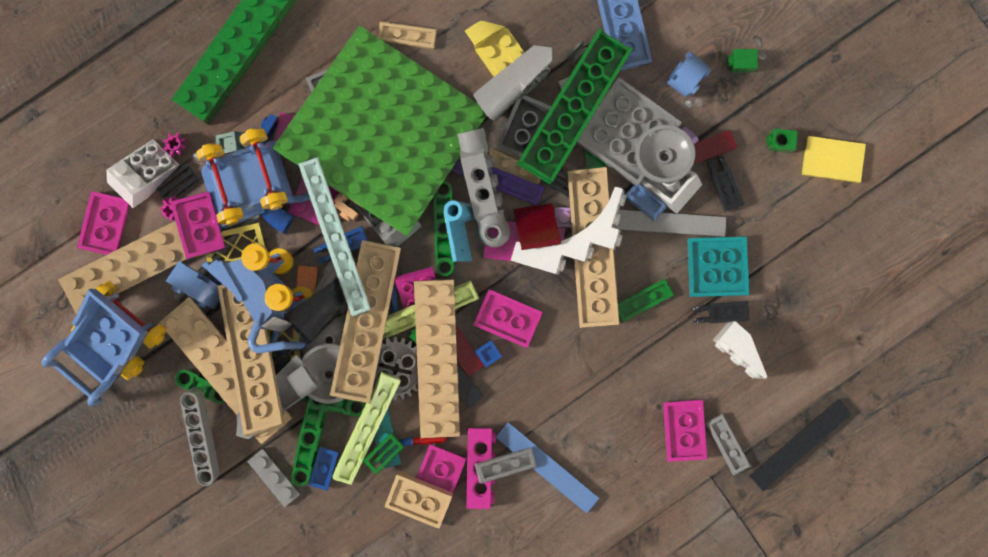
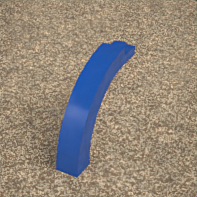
M272 114L269 117H265L261 123L262 129L267 134V140L262 142V144L269 142L278 125L279 119ZM281 208L277 210L265 209V213L260 214L270 225L283 234L287 233L295 219Z

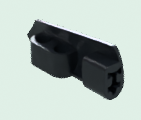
M336 278L284 315L292 323V328L306 342L311 343L337 316H341L348 310L339 279Z

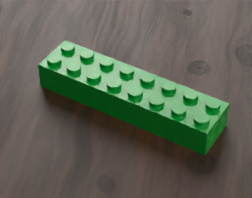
M241 0L171 100L209 125L296 0Z

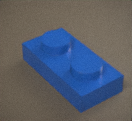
M319 447L309 486L328 491L339 455L338 451Z

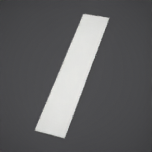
M273 317L261 327L282 333L292 323Z

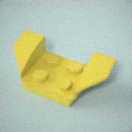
M479 21L465 30L474 44L476 53L493 77L525 53L505 26Z

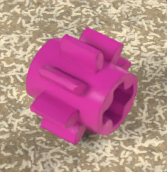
M178 132L176 136L168 133L169 137L167 140H163L166 143V147L163 150L170 151V156L172 157L175 156V153L182 156L183 150H188L184 144L188 140L186 138L180 139L181 134ZM173 143H179L178 147L172 146Z
M176 196L164 199V205L160 207L163 217L170 218L171 222L175 218L170 202L179 200Z

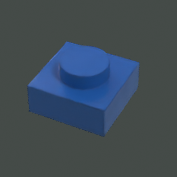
M489 341L475 351L485 367H488L502 357L492 341Z

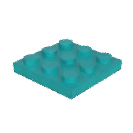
M747 237L687 239L689 297L749 295Z

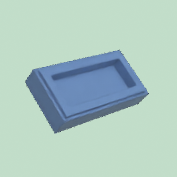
M640 183L638 186L633 185L625 194L626 199L653 221L667 208L664 202Z

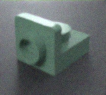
M233 131L216 135V144L222 145L224 155L245 148L240 140V136L244 132Z

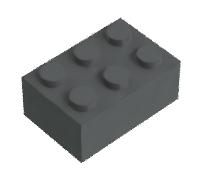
M522 94L517 99L498 142L497 151L520 159L551 106Z

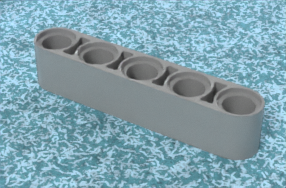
M193 387L181 396L180 403L197 482L202 486H209L218 478L220 470L204 394L201 389ZM189 395L195 398V402L190 400ZM193 414L199 417V421L194 419ZM197 433L203 436V440L198 438ZM201 452L207 455V459L202 457ZM205 471L210 473L211 478L206 476Z

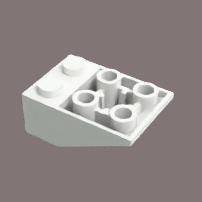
M152 139L106 170L107 183L134 208L149 198L156 188L178 168L179 164Z
M728 322L713 339L716 342L715 347L723 353L730 354V360L738 366L745 367V373L751 378L766 379V372L751 335L737 322Z

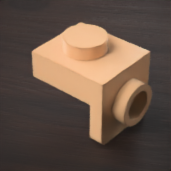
M339 193L334 200L336 203L335 208L341 211L339 215L348 222L350 219L356 221L359 214L344 204L348 198Z

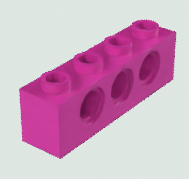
M468 427L466 509H490V504H494L495 492H491V484H495V480L484 483L487 489L483 493H479L475 489L476 484L479 483L475 463L495 458V452H491L492 444H496V432H492V428ZM478 443H485L487 445L485 453L477 452L476 445Z

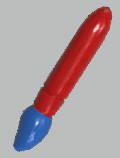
M407 437L401 439L400 442L404 446L446 442L448 438Z

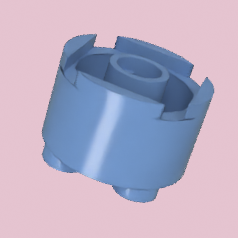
M691 51L684 56L686 57L685 61L679 62L668 79L670 80L666 82L684 97H690L691 94L694 95L700 87L698 83L703 78L705 79L712 70L707 63Z

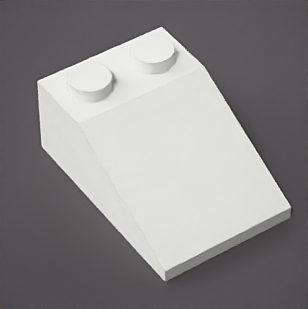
M666 155L661 156V159L665 161L668 159V157ZM691 170L682 179L672 183L655 182L646 176L640 182L642 186L664 202L676 214L702 186L698 175Z

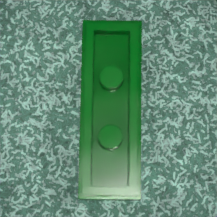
M666 278L618 303L619 318L622 323L674 296Z

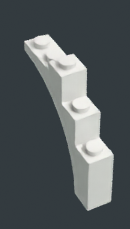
M615 187L608 204L596 220L577 235L561 241L560 245L521 250L520 242H516L511 261L559 275V272H563L566 260H563L564 256L587 263L588 259H591L593 256L594 248L592 244L615 250L616 246L620 247L623 235H620L621 231L615 229L614 225H618L621 214L618 212L620 206L625 204V191Z

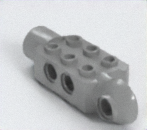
M481 128L457 134L464 176L474 217L479 227L478 236L486 246L491 248L500 247L508 241L510 227L504 218V209H501L503 198L501 193L497 192L496 187L499 185L497 174H493L491 168L494 166L492 155H488L489 147L485 130ZM478 169H482L484 171V178H480L477 175ZM482 188L489 191V197L482 195ZM489 228H497L499 235L492 237L489 234Z

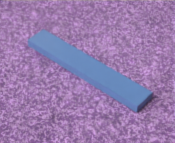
M509 422L496 436L512 452L532 447L537 466L533 469L585 513H588L599 499V497Z

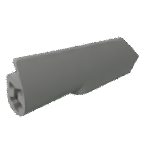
M533 45L473 94L481 109L491 120L496 122L522 94L531 92L549 74L550 68L548 66L553 62V48Z
M295 356L276 375L283 415L285 410L319 387L310 371L298 356ZM239 412L237 414L236 436L250 439L255 435L244 436Z

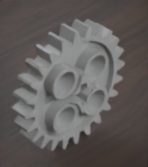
M393 337L392 342H390L389 338H385V344H381L378 363L395 366V363H397V367L409 370L411 374L395 371L393 374L392 370L379 367L377 364L373 384L375 386L378 380V373L382 370L395 377L404 375L406 383L398 386L393 396L394 401H396L397 395L404 400L405 393L411 397L410 390L418 391L416 388L418 384L417 345L411 348L412 341L409 340L404 344L405 338H401L398 342L397 337ZM387 351H391L393 355L392 360L389 362L383 360V355ZM406 356L411 358V364L408 367L402 365V360Z

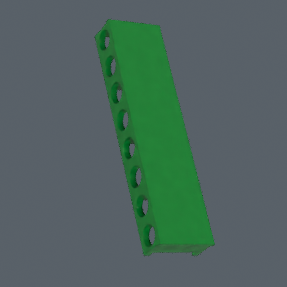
M601 28L598 29L517 162V165L548 184L554 181L633 48H628L604 33Z

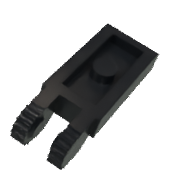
M723 155L718 156V163L723 171L717 173L711 159L707 161V166L723 210L727 212L743 206L744 203L732 172L728 168Z
M748 301L708 304V306L693 307L695 312L708 310L709 318H696L694 323L709 322V324L750 321Z

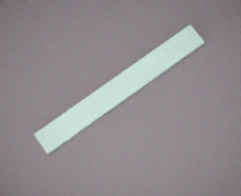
M317 157L299 163L301 174L351 316L369 311L371 308L319 159Z

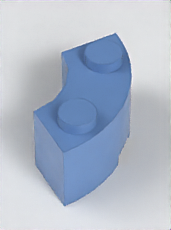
M178 261L166 282L172 285L171 289L180 295L183 292L194 298L196 304L204 309L206 306L214 309L220 300L218 283H215L210 278Z

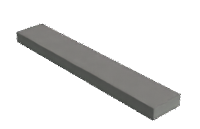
M619 210L618 213L621 214L618 225H614V228L618 230L725 237L726 217L661 213L653 221L642 211Z

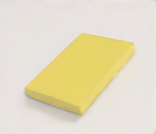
M807 136L802 175L860 183L866 144Z

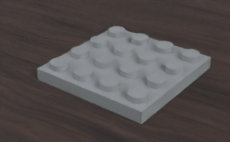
M618 77L602 99L578 139L577 144L638 186L645 176L640 171L635 158L636 146L641 136L655 126L671 125L679 127L682 122Z

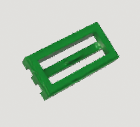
M391 432L363 462L377 475L405 446ZM392 439L393 442L370 463L369 460ZM397 444L399 447L376 469L374 466Z

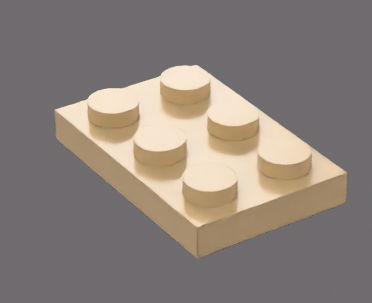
M398 471L384 507L440 529L454 493Z

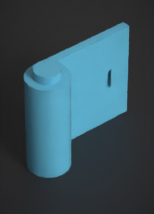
M449 201L444 206V217L453 262L472 261L465 227L466 222L475 219L472 204L470 202Z

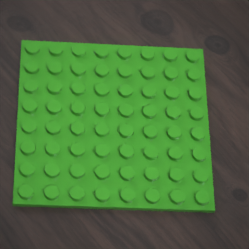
M359 25L272 149L296 165L318 157L327 185L405 236H408L460 157V145L457 134L477 130L487 115L478 103Z

